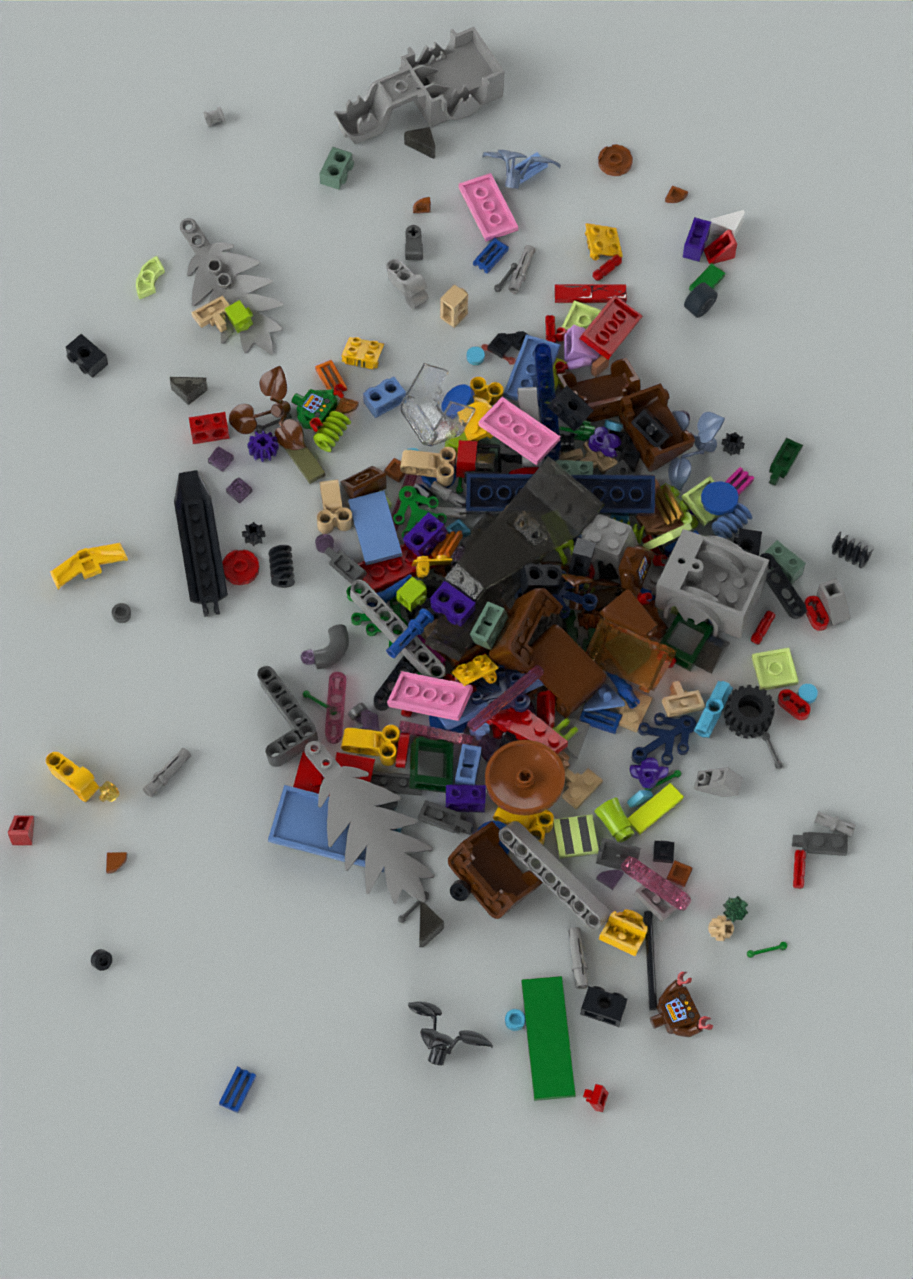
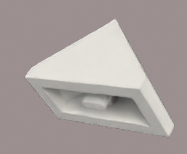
M744 210L710 219V232L721 236L730 229L734 237H736L743 223Z

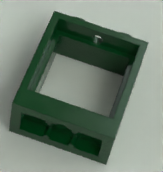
M679 612L658 645L657 655L659 652L668 653L676 659V665L691 672L711 639L714 628L705 621L697 625L694 624L695 621L688 618L685 621ZM680 623L704 635L692 655L668 643Z
M423 736L414 739L410 749L409 788L446 793V785H453V742H447L445 739L431 740ZM418 750L443 754V777L418 774Z

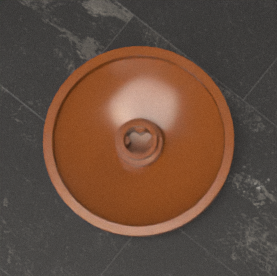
M518 740L502 746L491 756L486 766L485 784L489 796L501 809L516 815H535L549 809L560 798L565 785V771L559 756L550 747L537 741Z

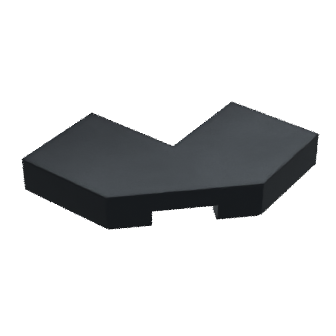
M524 331L511 334L498 333L487 349L502 359L511 347L520 351L527 333Z
M610 430L609 434H615L621 439L620 446L615 448V450L622 452L618 462L623 459L631 471L635 472L640 459V452L634 446L629 434Z

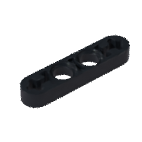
M769 553L761 554L760 557L769 560L768 570L773 567V570L769 573L767 572V584L787 614L793 619L801 618L806 613L804 602L774 557ZM773 573L779 575V583L772 581L771 575ZM783 589L790 592L791 596L789 599L782 596ZM799 607L800 610L795 613L793 609Z
M405 656L401 658L374 696V707L379 711H385L389 708L387 701L393 690H389L387 686L389 683L397 682L400 676L398 673L399 669L406 668L409 670V673L413 674L417 670L412 664H409L410 661ZM385 693H386V694H387V696H386V698H385L386 703L382 702L381 704H379V700H378V699L382 700V699L385 697Z

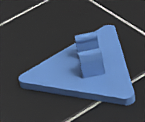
M604 684L585 704L583 711L623 707L625 702L608 684Z

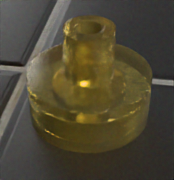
M106 781L99 788L101 793L99 799L102 802L106 800L113 802L120 795L118 788L109 781Z

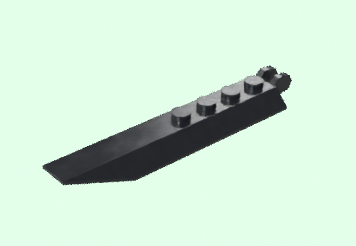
M197 470L182 472L178 475L174 506L190 602L202 604L204 617H207L209 614L206 603L214 602V613L219 615L218 601L228 596L211 495Z

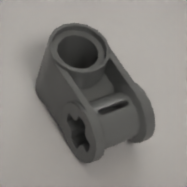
M410 225L405 231V260L423 259L421 229L417 225Z

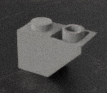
M837 578L819 584L816 595L821 600L832 626L850 620L846 596Z
M729 767L698 771L694 789L721 797L738 796L743 778Z

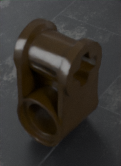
M621 586L592 592L591 594L597 597L596 611L601 612L602 609L621 595L625 589H622Z

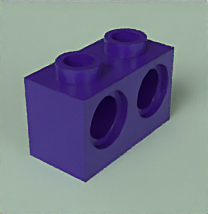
M694 217L684 244L683 258L700 262L710 233V221Z
M428 512L402 539L406 547L418 557L431 554L433 548L439 542L446 538L448 532L445 525Z
M446 581L442 583L430 598L431 608L435 612L444 614L450 623L458 624L460 627L475 611V602ZM442 597H446L449 600L447 602H441L439 599ZM461 608L464 612L456 613L455 610Z
M446 785V808L457 812L485 813L486 785Z

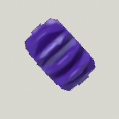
M263 430L262 434L255 432V436H250V442L247 443L250 456H254L255 461L261 458L262 462L266 458L271 461V456L277 455V450L279 449L278 440L271 432L266 434Z

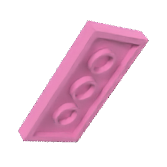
M491 173L459 184V190L486 242L518 231V225Z
M503 397L479 421L481 428L535 465H538L560 441L559 435Z
M401 671L387 704L392 708L460 721L472 694L473 687L472 685L463 686L462 683Z

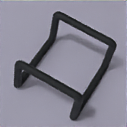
M477 444V448H498V472L466 471L464 473L465 484H467V474H501L499 444Z

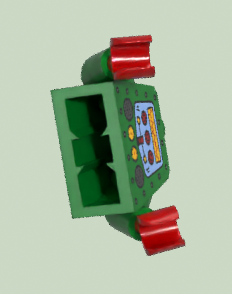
M337 384L333 389L329 390L310 389L304 397L298 393L294 394L291 402L297 405V419L303 429L317 432L323 426V422L329 417V413L336 411L338 408L336 397H344L342 392L347 389L343 384Z

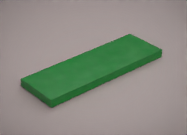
M562 976L522 979L534 1101L575 1097Z

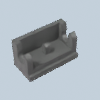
M602 838L596 864L635 874L641 848Z

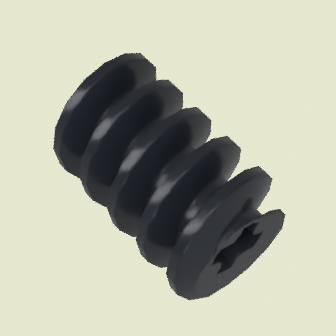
M840 531L832 544V554L835 555L839 551V558L846 555L845 561L848 562L852 559V565H856L859 562V568H863L870 559L874 549L868 552V545L862 549V542L854 545V538L848 542V535L841 538L842 532Z
M278 545L271 548L268 552L270 557V575L272 577L271 583L276 587L287 588L295 584L293 579L294 573H292L294 567L291 566L293 564L291 559L292 548L289 545Z

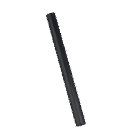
M645 911L644 921L645 926L648 927L645 940L649 1010H657L652 912Z

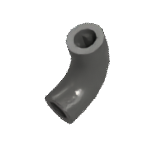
M339 624L328 629L329 645L323 649L313 651L317 669L334 665L344 657L349 646V635L345 625Z

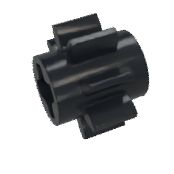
M736 432L732 434L726 433V439H722L721 445H724L723 452L726 451L730 456L736 453L739 455L740 450L744 449L745 443L742 442L743 436H739Z
M253 522L252 524L245 525L246 531H242L245 543H250L253 546L258 543L262 544L261 537H266L265 531H262V524L257 525Z

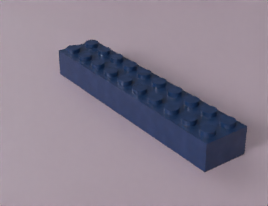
M467 474L466 512L467 514L546 515L559 510L561 515L655 516V476Z

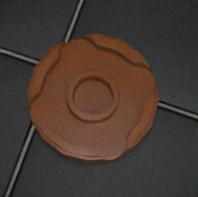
M622 145L606 146L599 153L598 165L607 175L621 176L626 174L632 167L633 157L631 152Z

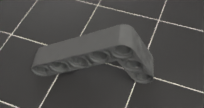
M263 666L257 672L260 685L292 728L291 731L270 743L265 749L269 764L279 767L305 751V746L309 742L318 741V734L311 719L274 669L270 666ZM297 718H302L300 721H294ZM307 732H312L310 735H305ZM292 742L296 743L293 746H288ZM274 753H279L278 756L272 757Z

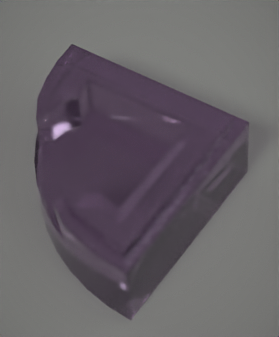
M615 869L603 871L596 877V880L613 890L623 877L624 872Z

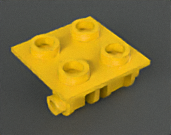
M589 223L585 224V236H587L588 249H590V258L596 261L600 255L614 256L616 254L623 258L616 228Z
M349 337L341 355L342 362H345L346 365L358 367L360 360L362 368L365 363V368L377 369L379 365L378 359L383 350L384 343L374 340H363L359 337Z
M447 555L436 556L435 559H429L428 556H420L413 561L412 566H416L417 577L424 579L429 573V566L449 565L452 558H448Z
M484 654L475 657L473 661L467 664L459 665L451 673L463 686L481 677L492 684L497 680L495 670L499 668Z

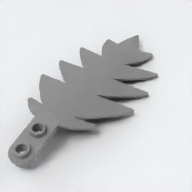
M186 218L182 220L180 231L196 254L191 259L187 275L190 276L197 269L192 290V306H195L211 291L212 294L208 303L221 296L225 298L229 305L240 300L244 307H249L253 314V317H251L253 325L247 330L240 332L244 353H248L253 343H255L262 350L273 355V346L269 333L282 331L283 328L274 320L259 312L277 308L284 304L273 298L249 294L273 283V280L251 275H237L259 265L260 261L243 255L223 252L234 248V245L228 243H215L211 245L194 219ZM187 225H192L190 230H186ZM197 239L201 240L199 245L195 244ZM226 315L224 321L226 322L227 330L221 332V344H224L235 331Z
M318 741L309 742L305 746V754L325 778L320 786L319 808L323 806L329 796L327 816L329 847H332L349 825L345 851V871L350 869L367 847L365 857V885L367 894L370 893L380 873L385 868L388 891L394 904L397 903L402 890H405L409 895L422 903H426L424 890L419 878H434V874L423 864L405 853L432 851V847L408 835L393 831L394 829L417 824L418 821L416 819L386 808L375 807L400 801L401 797L383 787L357 779L359 777H366L369 773L354 767H341L322 743ZM317 748L318 750L314 752L311 749ZM325 762L330 763L328 766L323 765Z

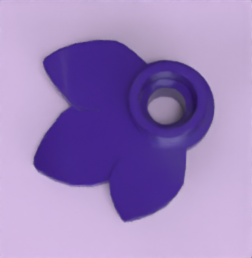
M598 427L594 430V435H591L589 438L588 446L594 452L601 451L605 456L615 458L617 457L615 448L620 446L621 439L615 434H609L606 427Z
M653 757L646 758L641 762V765H630L629 768L631 776L639 779L641 786L648 789L655 787L658 780L665 778L669 772L668 767H659L657 759Z

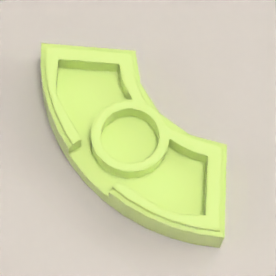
M157 256L142 266L136 278V290L139 299L156 293L155 281L160 275L165 273Z

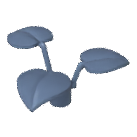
M498 149V152H483L482 157L501 158L506 162L507 177L505 186L519 189L520 179H524V175L531 163H553L557 167H561L558 162L547 157H530L523 172L520 174V170L514 169L515 158H527L526 155L504 149ZM510 159H512L511 169L509 168Z
M673 411L672 414L681 430L685 431L689 426L688 416L682 411ZM713 412L703 413L697 424L700 432L698 436L694 435L696 439L695 446L699 451L684 454L681 458L676 457L671 461L668 476L671 484L679 491H682L692 470L691 463L686 457L704 454V451L714 452L716 450L717 441L714 437L723 425L724 417Z

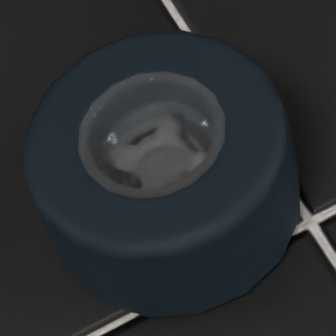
M705 282L701 283L690 292L684 302V307L696 318H699L706 314L714 305L718 293Z

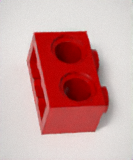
M225 412L189 417L193 444L230 439Z

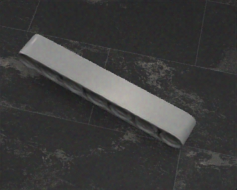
M356 580L352 583L351 599L383 634L394 643L400 635L393 633V631L400 630L403 633L408 628L406 624L364 580ZM356 589H361V590H363L364 592L361 593V594H359V593H356L355 590H356ZM372 602L375 603L376 606L370 607L367 604ZM387 616L389 620L383 621L380 617ZM415 636L410 641L415 647L411 649L405 647L401 653L423 676L443 679L446 671L444 665ZM425 657L428 661L421 662L419 658ZM438 671L441 675L434 676L431 672Z
M513 821L500 830L499 838L501 842L589 928L598 929L608 921L610 916L608 908L522 824Z

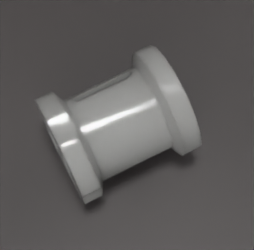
M217 107L216 110L208 113L206 111L203 112L208 127L219 121L225 122L221 107Z

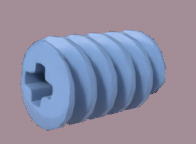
M738 503L733 512L725 513L712 523V531L715 536L730 539L733 537L732 533L736 534L738 533L737 529L743 528L742 524H748L747 519L752 520V514L746 506Z

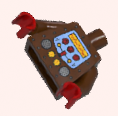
M643 546L627 547L619 565L621 587L625 590L629 588L642 605L649 604L647 600L652 599V595L649 592L642 594L640 591L651 566V560L655 566H665L661 559L665 560L667 556L655 555V552Z
M680 972L677 979L660 996L657 1006L659 1014L650 1017V1022L654 1029L665 1025L669 1034L674 1033L676 1036L689 1038L702 1032L703 1029L711 1030L713 1025H705L706 1021L711 1018L700 1016L687 987H683V984L691 983L692 978L684 981L683 976L687 972Z

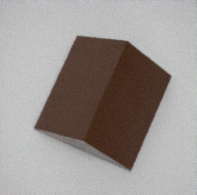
M370 466L340 481L350 499L387 489L385 472L374 466Z

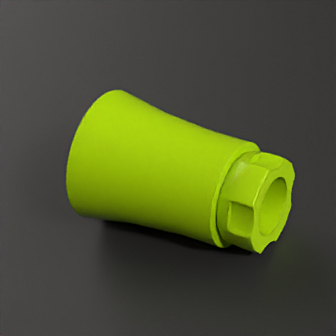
M618 797L604 802L595 809L594 813L602 820L617 842L622 843L635 834L620 805Z

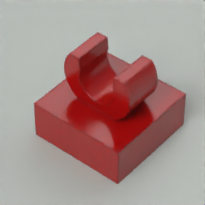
M595 1084L593 1091L585 1089L583 1098H587L586 1102H589L595 1111L603 1112L609 1093L603 1085Z

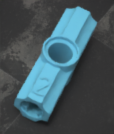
M725 681L717 682L694 729V732L699 736L710 738L733 690L729 683ZM714 707L718 711H712L709 708Z

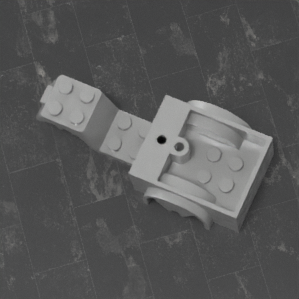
M475 27L457 34L452 29L450 30V41L445 49L437 42H434L431 48L426 45L417 61H415V52L411 47H408V54L401 56L399 71L374 81L370 85L365 99L358 95L354 103L349 99L346 103V111H334V116L339 122V129L344 137H349L354 144L384 133L393 109L414 101L429 126L433 127L450 119L458 120L468 117L483 105L502 98L505 72Z
M597 515L591 522H587L582 532L581 539L596 543L592 561L595 562L596 559H600L605 566L611 563L620 578L619 565L626 548L639 546L632 527L603 515ZM683 529L673 551L668 555L667 559H661L665 566H655L651 560V566L642 588L651 590V594L656 596L655 607L664 610V618L668 617L671 607L676 606L685 621L688 618L693 619L695 625L709 618L714 625L713 636L715 637L721 631L741 638L766 583L769 560L743 551L738 545L725 538L711 535L702 536Z

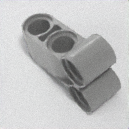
M392 259L387 262L386 267L390 282L405 296L406 302L412 309L429 300L428 294L425 291V288H427L426 282L420 274L414 275L398 259Z

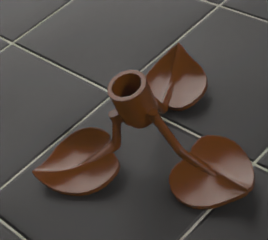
M277 366L264 373L259 382L261 392L265 396H270L271 401L276 402L272 405L271 410L254 415V409L251 405L240 404L230 412L229 422L239 433L250 434L257 427L255 418L272 413L276 418L281 417L279 421L281 427L275 430L277 442L286 449L300 450L305 448L303 429L298 421L294 419L284 421L287 418L286 415L291 411V406L287 401L282 400L287 394V381L282 367Z
M545 561L539 564L551 563L553 565H561V569L567 573L562 574V577L574 587L576 586L572 593L580 596L590 593L593 586L596 585L621 586L620 583L609 579H590L584 576L568 574L570 565H563L562 562ZM591 582L585 594L584 590H579V584ZM569 600L568 607L570 609H583L582 604Z

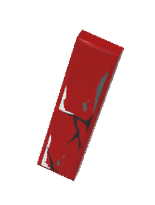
M555 284L554 288L555 303H573L574 301L580 303H608L613 295L623 302H627L626 284Z

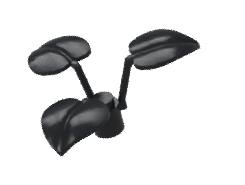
M422 1001L408 1003V1007L416 1014L430 1016L433 1019L432 1029L422 1028L420 1031L425 1045L429 1050L431 1049L428 1057L430 1063L439 1066L444 1065L446 1055L451 1054L453 1047L461 1040L469 1045L493 1048L492 1043L486 1037L475 1031L461 1030L459 1031L460 1036H457L454 1040L446 1034L436 1031L437 1016L442 1015L440 1008L434 1004Z

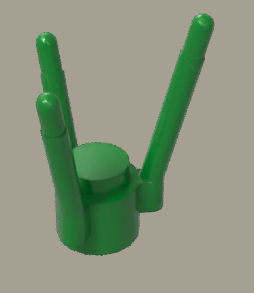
M584 421L583 425H580L575 431L562 426L559 429L577 433V436H574L575 440L586 441L589 440L591 435H594L595 426H591L589 421Z

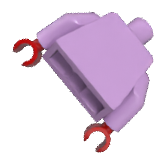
M573 324L567 331L563 327L557 329L556 340L559 342L564 341V361L567 364L562 361L557 362L555 365V369H557L556 374L564 373L566 369L573 370L586 366L589 367L596 359L602 356L579 339L586 330L585 328Z

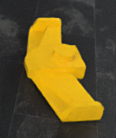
M121 543L84 548L77 551L76 554L54 568L50 573L59 590L61 586L82 573L84 579H88L102 573L100 565L124 560L128 561V558Z

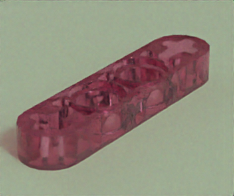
M334 672L329 677L325 738L331 744L339 743L343 737L346 676L342 672ZM336 678L340 679L339 689H336ZM339 695L342 697V700L335 703L331 700V697ZM333 712H337L341 717L338 720H332L330 715ZM332 726H336L335 737L331 736L333 729Z
M400 721L398 728L403 733L423 736L433 740L443 739L461 746L462 744L471 745L473 739L472 736L407 721Z
M628 856L621 864L622 870L627 875L675 908L684 911L690 905L691 898L687 893L634 857Z

